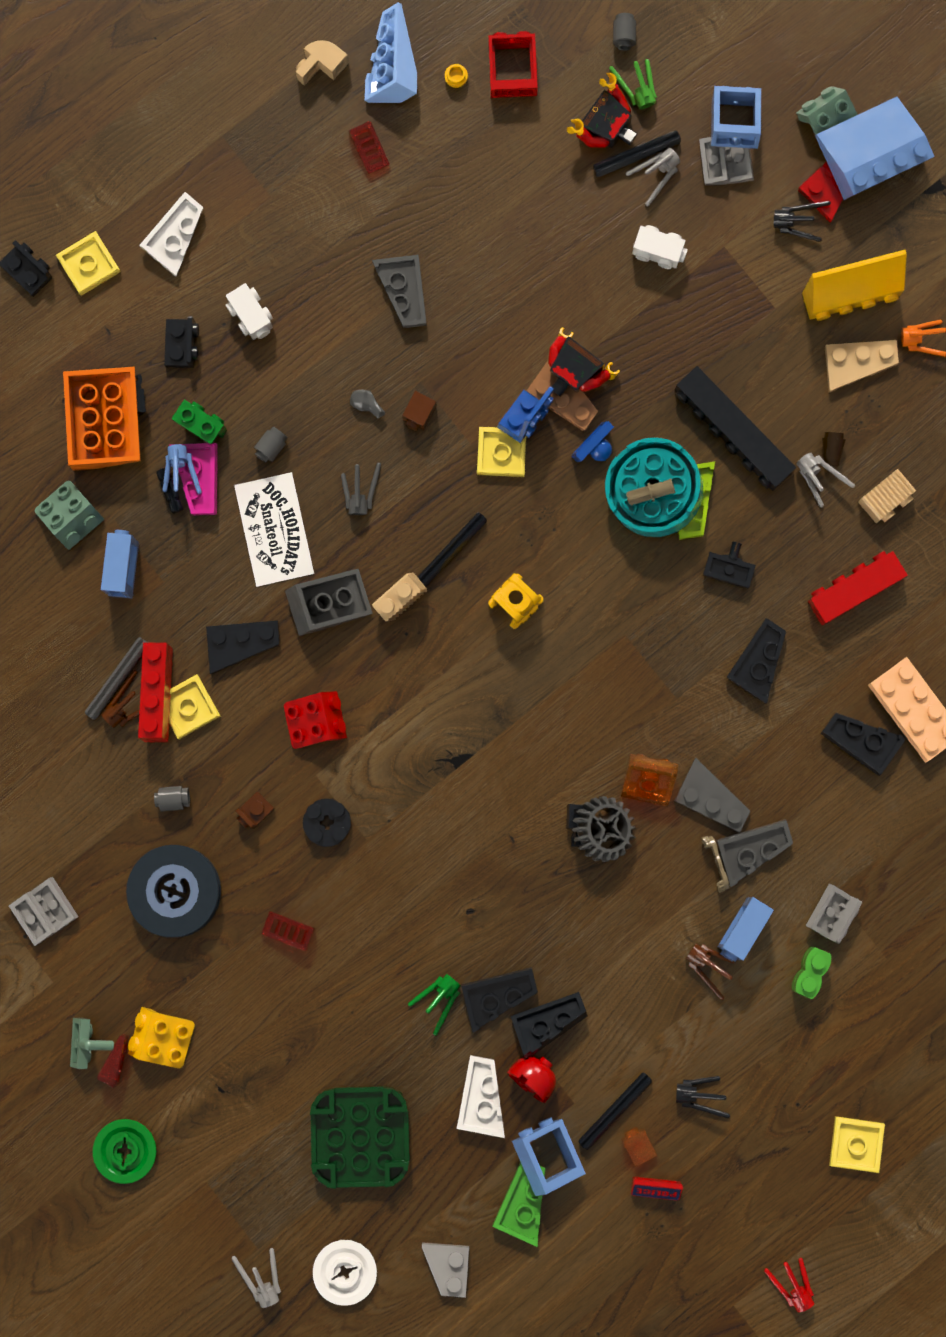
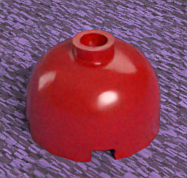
M533 1056L527 1059L522 1057L507 1071L509 1077L524 1091H529L532 1094L536 1093L533 1097L541 1103L545 1104L555 1090L556 1078L551 1070L553 1065L542 1056L540 1059Z

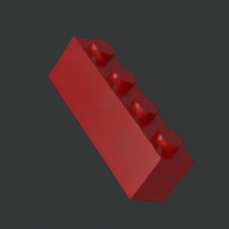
M885 551L879 553L872 558L874 562L868 566L862 563L852 569L854 574L845 578L843 574L831 581L833 586L825 590L824 587H821L811 593L812 598L808 601V604L822 626L908 576L893 551L888 554Z
M143 643L138 738L144 742H168L173 648L168 643Z

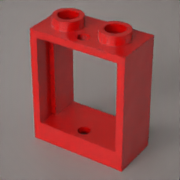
M520 31L516 34L507 35L504 32H497L493 35H488L491 98L537 96L535 33L530 34L527 31ZM529 48L530 79L496 80V49Z

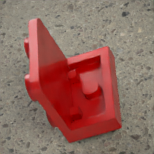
M337 691L320 692L284 704L289 735L294 749L325 741L347 738L346 724L343 720L341 701Z

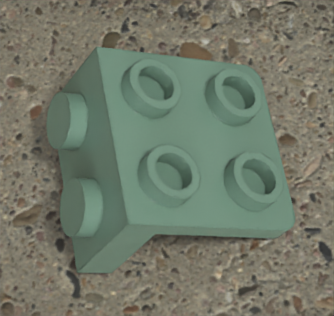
M832 86L824 89L815 100L804 103L802 109L796 112L799 121L809 123L815 135L858 115L847 91Z
M66 481L35 508V513L68 550L104 520L101 514L71 481Z

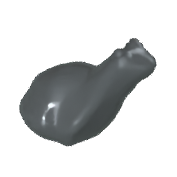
M361 389L352 392L350 397V405L359 411H369L377 418L385 415V411L376 402L371 391Z

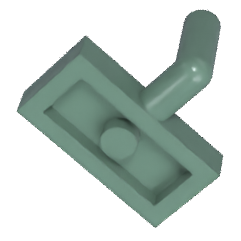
M73 1018L70 1067L87 1069V1065L91 1060V1050L114 1049V1042L112 1040H89L93 1032L90 1019Z

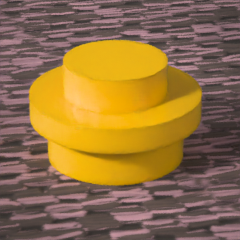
M453 64L446 69L445 81L449 86L459 88L467 82L468 73L462 65Z

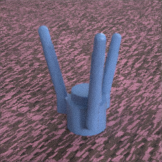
M175 444L169 446L168 455L165 456L166 467L163 492H167L171 467H173L174 491H178V468L184 467L185 463H187L197 494H201L200 484L192 463V454L187 453L185 445Z

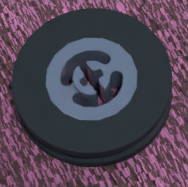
M165 845L149 851L134 865L127 882V902L136 921L149 932L163 937L188 936L206 926L215 915L221 898L220 879L213 864L202 853L186 846ZM170 874H174L175 878L167 881L164 885L168 887H175L177 885L176 890L182 893L187 892L183 884L185 879L190 886L189 899L183 906L174 909L173 904L180 902L184 897L179 895L171 897L172 893L164 889L161 890L162 896L165 899L164 903L158 897L160 882Z

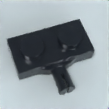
M732 542L729 555L709 552L702 576L749 589L756 565L744 562L738 558L742 546L741 543H738L736 547L737 542Z

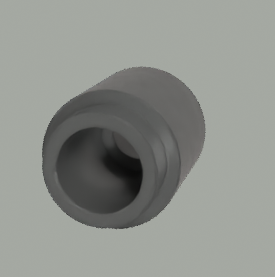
M617 14L613 21V45L619 50H630L631 47L636 45V20L633 14Z
M272 427L270 431L267 430L254 446V449L257 451L255 455L265 463L268 460L273 462L286 445L285 441L288 437L277 428Z
M183 786L159 788L158 793H154L155 807H159L161 812L184 810L185 807H190L189 788H183Z

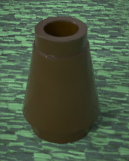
M825 432V436L822 438L824 461L830 466L839 467L846 441L844 433Z

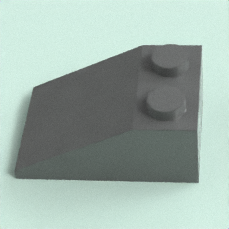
M359 569L296 584L285 590L299 636L373 614Z

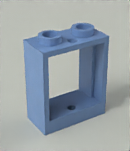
M714 86L711 146L758 149L761 136V88ZM720 104L753 106V126L720 124Z
M115 530L114 533H107L101 590L112 597L133 598L139 542L126 530Z
M747 897L717 946L722 950L720 954L732 962H736V960L744 961L774 910L754 897Z
M552 1117L538 1123L539 1128L535 1130L532 1127L518 1133L519 1138L512 1141L535 1196L546 1195L586 1174L562 1119L553 1121ZM552 1131L568 1168L545 1179L530 1142Z

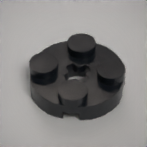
M320 799L308 806L303 817V829L310 841L319 846L332 847L338 845L348 835L351 829V817L344 805L334 799ZM324 816H329V819L334 821V824L330 825L328 830H325V827L320 825V821L324 820Z

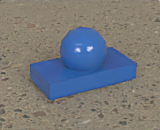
M609 421L602 422L574 451L571 457L576 462H581L590 453L591 457L596 461L607 460L612 453V446L604 437L614 426Z

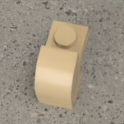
M320 40L312 42L304 48L307 59H302L296 67L297 80L305 86L319 69L334 80L348 65V56L338 46L329 41Z

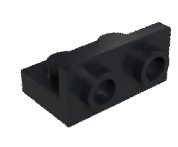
M15 240L12 243L14 248L0 261V267L34 297L53 278L48 271L50 266L41 258L37 261L32 256L33 250L23 242L20 245Z
M188 316V319H166L165 367L194 368V361H198V347L195 346V338L199 337V324L195 323L193 316Z

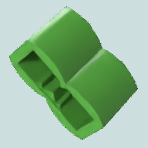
M816 947L808 948L802 958V969L797 972L793 979L792 991L813 999L821 988L822 976L830 967L831 954Z

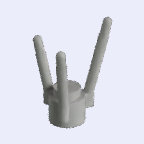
M668 148L663 153L660 152L655 157L626 172V176H630L653 163L655 164L645 171L646 175L657 168L663 173L668 172L645 203L646 206L652 203L670 177L678 171L676 166L680 163V158L671 148Z
M808 453L796 463L821 508L824 507V504L814 486L815 484L819 491L824 489L815 476L821 470L820 465L851 488L855 487L854 483L826 463L820 455L814 457L812 453Z
M273 1248L269 1249L272 1286L270 1282L263 1284L257 1268L253 1267L252 1271L258 1284L256 1289L235 1256L232 1257V1261L253 1293L255 1301H259L261 1308L276 1304L279 1301L277 1294L281 1292L278 1284Z

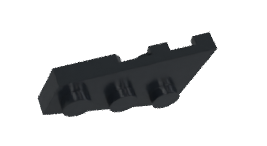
M278 620L206 627L211 675L280 645Z

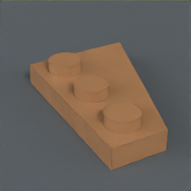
M548 361L527 389L528 393L539 400L557 379L550 372L551 367ZM568 387L561 397L557 396L554 392L551 395L554 400L549 409L583 432L587 430L598 414V410L581 390L577 393Z

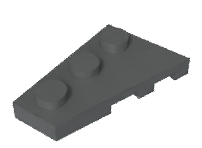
M419 255L372 260L403 328L427 326Z
M697 758L694 759L674 801L740 833L750 810Z
M781 820L716 840L730 887L793 844L787 820Z

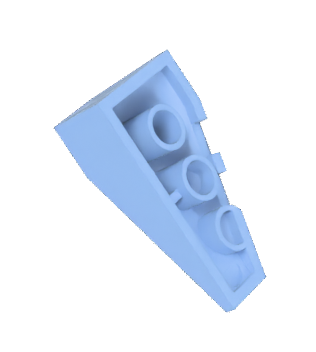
M398 2L382 12L376 39L379 41L376 52L372 53L370 59L374 62L372 71L367 73L365 79V101L367 103H402L417 94V70L402 4Z

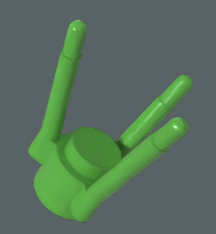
M649 59L645 60L648 85H645L638 62L634 61V67L641 86L635 89V95H633L614 67L610 66L609 70L616 76L618 83L630 98L633 106L638 105L639 109H645L656 103L657 96L654 90Z

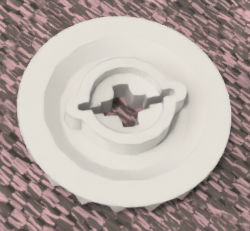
M352 1240L331 1242L321 1250L313 1266V1280L317 1290L326 1300L337 1305H352L362 1301L372 1291L376 1282L377 1267L374 1257L361 1243ZM343 1265L346 1269L356 1267L352 1269L347 1279L345 1276L333 1278L338 1275Z

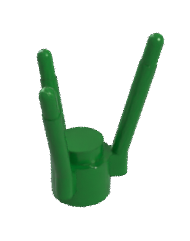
M448 974L443 978L439 976L432 985L408 1003L409 1007L413 1006L437 988L436 991L439 994L426 1009V1013L429 1014L443 997L446 999L450 997L433 1035L436 1036L442 1027L455 999L460 994L458 989L461 985Z

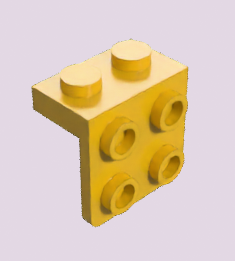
M141 1007L140 1013L137 1014L135 1019L136 1027L134 1034L128 1043V1054L141 1061L181 1068L184 1065L194 1030V1022Z

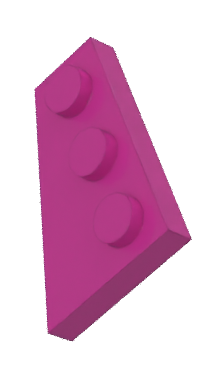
M181 444L186 446L187 453L192 454V463L202 491L201 494H197L187 463H185L184 467L178 468L191 514L217 515V444Z

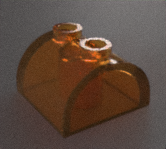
M630 754L621 797L668 806L677 776L678 763L670 762L667 759L649 758L643 754Z

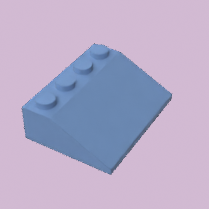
M898 97L890 99L815 135L844 200L935 157L924 132Z

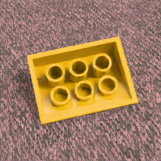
M906 250L813 273L802 292L809 319L817 318V321L830 318V314L839 312L840 315H844L854 311L853 308L862 306V309H868L875 306L876 302L885 300V303H891L898 300L905 287Z

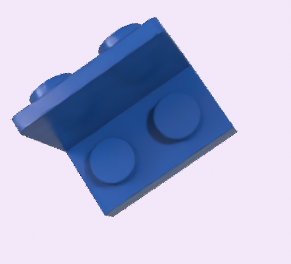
M550 386L540 400L523 390L501 419L497 428L519 443L525 437L530 438L537 427L538 421H542L549 411L548 408L554 400L551 397L554 388Z

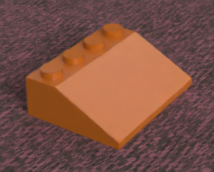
M135 367L64 371L69 467L73 471L90 470L141 461Z

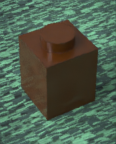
M415 391L402 415L405 425L415 431L418 428L424 431L437 407L436 401Z

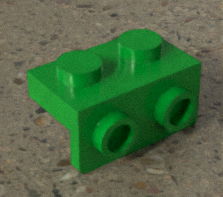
M184 399L173 415L172 420L209 444H213L217 436L223 438L227 432L224 421L215 414L210 416L203 412L205 409L198 403L193 401L191 404Z

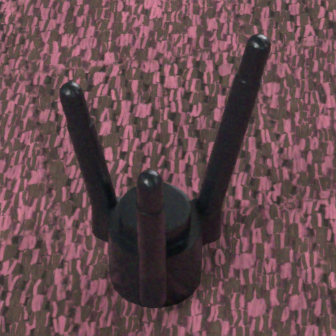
M824 201L793 207H782V210L775 209L774 228L780 229V233H789L821 242V237L789 227H794V221L815 220L814 216H795L793 212L828 206L831 202Z
M720 1076L694 1080L683 1079V1084L677 1083L676 1103H682V1107H690L717 1116L730 1118L728 1113L693 1103L696 1102V1098L726 1100L727 1097L725 1095L696 1093L697 1087H692V1085L719 1081L721 1079Z

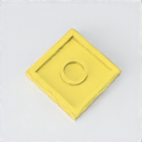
M96 231L56 254V257L81 296L121 272Z
M479 427L477 475L524 477L526 437L519 443L498 428Z
M198 674L170 689L169 724L178 739L221 717Z
M835 1116L829 1166L879 1173L885 1124Z

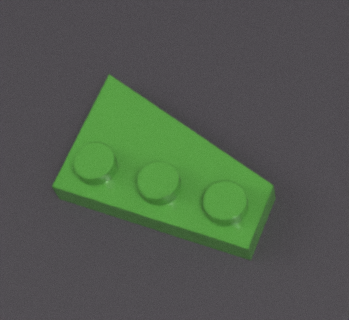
M521 1161L492 1226L537 1247L543 1195L535 1196ZM540 1165L543 1175L545 1176V1167Z

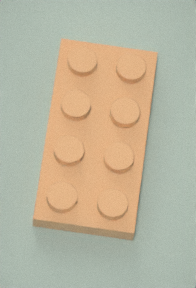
M907 657L868 685L925 763L946 749V709Z

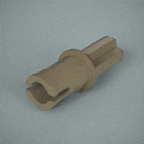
M672 479L652 485L648 483V486L628 491L626 496L628 503L635 505L648 500L654 502L655 498L676 492Z

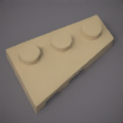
M897 340L826 345L829 393L840 387L850 385L860 379L898 365Z

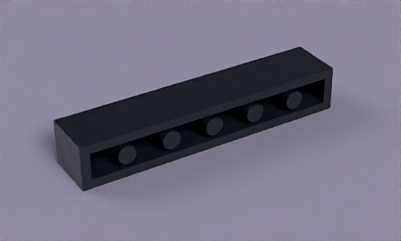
M698 366L676 385L675 391L677 393L675 395L683 404L687 403L693 409V415L699 421L704 420L710 426L708 428L709 431L716 438L721 437L727 450L733 455L737 454L743 460L741 461L742 465L749 472L754 471L759 476L758 481L763 487L774 491L797 468Z

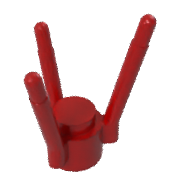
M799 1258L798 1262L804 1286L798 1285L787 1262L783 1264L794 1287L790 1292L792 1296L788 1294L767 1268L764 1269L765 1274L785 1297L789 1306H794L798 1313L814 1306L812 1299L814 1293L810 1287L802 1258Z

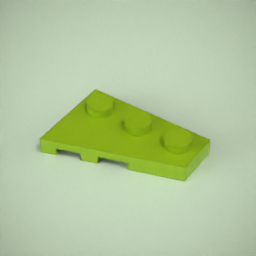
M715 461L697 464L703 479V499L695 517L688 525L678 531L679 540L704 535Z

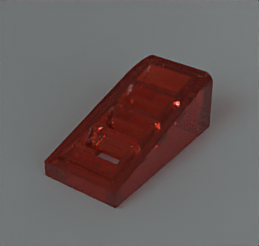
M371 121L348 131L368 174L390 165ZM368 131L369 136L358 139V135ZM370 140L373 141L374 144L362 148L361 144ZM377 149V153L366 157V152ZM381 157L382 161L370 166L369 161Z
M269 911L261 934L307 951L315 928ZM275 918L279 921L275 932L272 933L270 929ZM283 922L288 923L284 935L280 936L279 932ZM293 925L296 926V929L291 940L288 939V935ZM304 929L305 932L301 943L296 942L300 930Z
M126 1034L119 1036L114 1049L110 1052L97 1076L98 1080L113 1088L117 1086L120 1079L129 1036Z

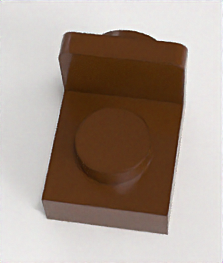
M257 791L241 808L236 810V813L239 815L236 819L245 828L250 826L255 829L275 808Z

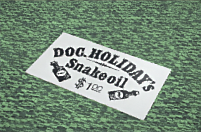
M292 472L234 485L256 587L314 574Z

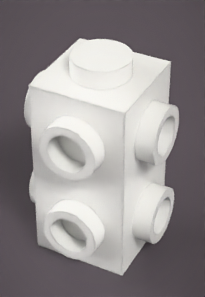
M647 225L646 227L640 226L632 254L636 255L638 260L644 262L651 260L657 262L662 268L671 269L672 267L677 268L678 262H684L688 249L683 248L686 240L681 239L680 235L675 233L665 234L659 232L658 228Z
M245 283L226 295L229 302L226 304V307L232 316L237 315L241 322L238 326L245 336L249 334L254 340L256 338L262 339L270 333V329L273 328L270 321L273 317L267 307L262 309L258 301L261 298L254 287L249 289Z

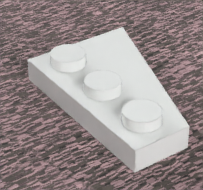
M184 192L140 244L144 251L175 277H177L203 207Z
M470 1055L457 1129L505 1138L494 1059Z

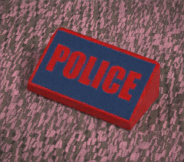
M632 1177L631 1195L676 1201L681 1197L683 1185L680 1181Z

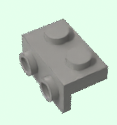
M829 884L806 926L823 937L839 944L846 936L847 929L852 920L858 914L862 901Z

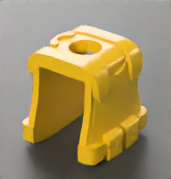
M515 573L502 585V588H499L491 596L492 598L488 602L492 609L499 604L513 618L509 625L513 629H517L522 623L524 624L530 618V614L533 615L538 606L543 603V597L540 594L537 595L521 580L522 576ZM512 591L521 592L523 595L522 602L512 604L509 601V594Z

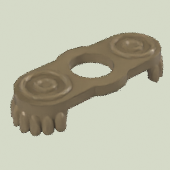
M712 836L702 837L701 840L704 847L711 848L721 877V881L717 883L718 892H724L729 889L730 885L718 853L716 841Z

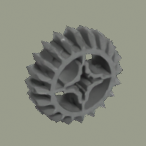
M606 796L590 799V803H583V809L576 811L580 818L572 820L577 824V827L573 828L572 831L578 833L574 841L581 842L578 849L585 850L584 856H592L594 861L601 859L602 862H608L610 859L617 860L619 856H624L626 854L625 849L632 847L629 840L636 838L631 834V831L635 830L636 827L631 826L630 822L634 818L627 816L630 809H623V802H616V798L613 797L607 799ZM599 810L608 812L602 818L594 816ZM606 840L614 842L607 849L600 846Z

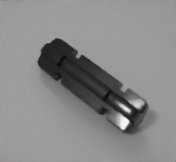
M165 468L159 469L156 472L158 479L161 481L162 490ZM170 473L167 492H164L167 502H169L170 511L174 514L182 511L183 505L178 500L180 498L178 492L174 491L173 480L170 479L172 477Z

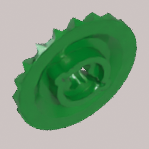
M130 1119L115 1120L107 1124L98 1133L93 1145V1159L98 1171L108 1180L120 1184L132 1183L143 1178L155 1163L157 1154L156 1142L152 1133L145 1125ZM126 1138L127 1148L131 1149L132 1152L127 1154L124 1163L123 1153H119V1149L124 1146Z

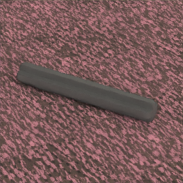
M140 637L137 638L85 710V714L94 720L97 719L141 658L143 643H148Z

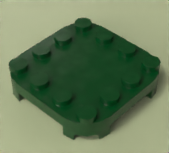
M386 1086L335 1087L326 1089L318 1094L311 1105L310 1111L311 1168L318 1181L333 1189L381 1186L386 1188L394 1186L401 1181L408 1171L410 1161L409 1110L402 1092Z

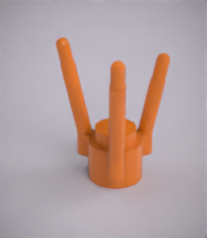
M942 320L902 328V347L908 346V351H919L946 357V352L917 346V344L922 343V335L946 333V328L922 330L940 325Z

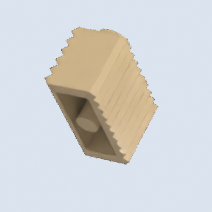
M897 469L863 496L858 503L875 523H878L881 519L885 523L896 514L893 510L897 506L901 505L903 508L914 499L911 495L916 490Z
M408 573L377 599L372 606L385 621L396 620L399 614L406 611V608H409L416 599L420 598L424 592H427V588L414 573Z

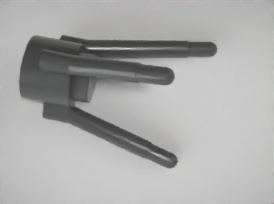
M378 462L376 464L367 500L365 499L366 495H360L359 464L355 465V495H351V498L346 475L344 473L341 474L346 509H349L350 515H367L368 509H372V499L381 463Z

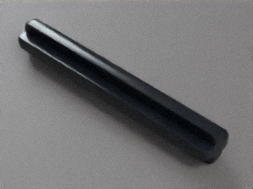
M672 131L593 165L594 172L597 177L608 174L680 144L681 137L678 131Z
M479 512L476 513L422 571L418 578L425 587L431 583L487 522L485 516Z
M641 1073L579 1139V1144L585 1150H589L652 1083V1079L646 1073Z

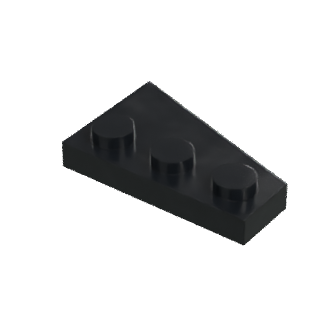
M766 618L726 677L764 704L768 702L786 631Z
M838 713L832 716L820 733L878 776L884 772L907 739L904 735H896L887 732L886 729L876 728Z
M532 967L461 984L473 1033L489 1021L498 1018L505 1011L514 1008L538 993Z
M577 992L512 1015L511 1019L524 1057L527 1059L588 1015L580 993Z

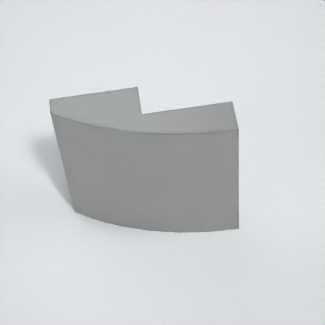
M711 137L699 139L705 185L734 184L754 180L750 148L711 146Z
M53 877L48 878L32 891L27 892L9 905V908L34 946L40 944L79 917Z

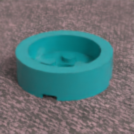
M645 438L629 444L617 457L615 456L607 471L605 493L611 510L626 528L642 536L662 537L678 532L695 517L703 499V479L695 460L682 446L668 439ZM672 479L676 493L655 498L654 502L648 500L635 505L628 503L626 496L628 491L645 487L651 480L663 482Z

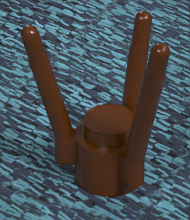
M136 670L132 671L112 701L105 707L106 710L101 714L103 719L113 728L118 724L123 727L128 721L139 716L140 709L124 717L127 713L123 707L136 694L135 691H132L119 704L117 703L136 676Z
M696 943L685 958L690 962L688 966L701 977L720 1000H724L721 992L698 966L703 968L706 964L722 976L732 980L733 977L710 961L709 958L711 957L710 955H713L733 964L735 962L730 961L719 952L710 949L704 944L700 946Z

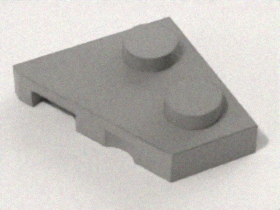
M422 1242L423 1252L441 1296L466 1298L469 1246Z

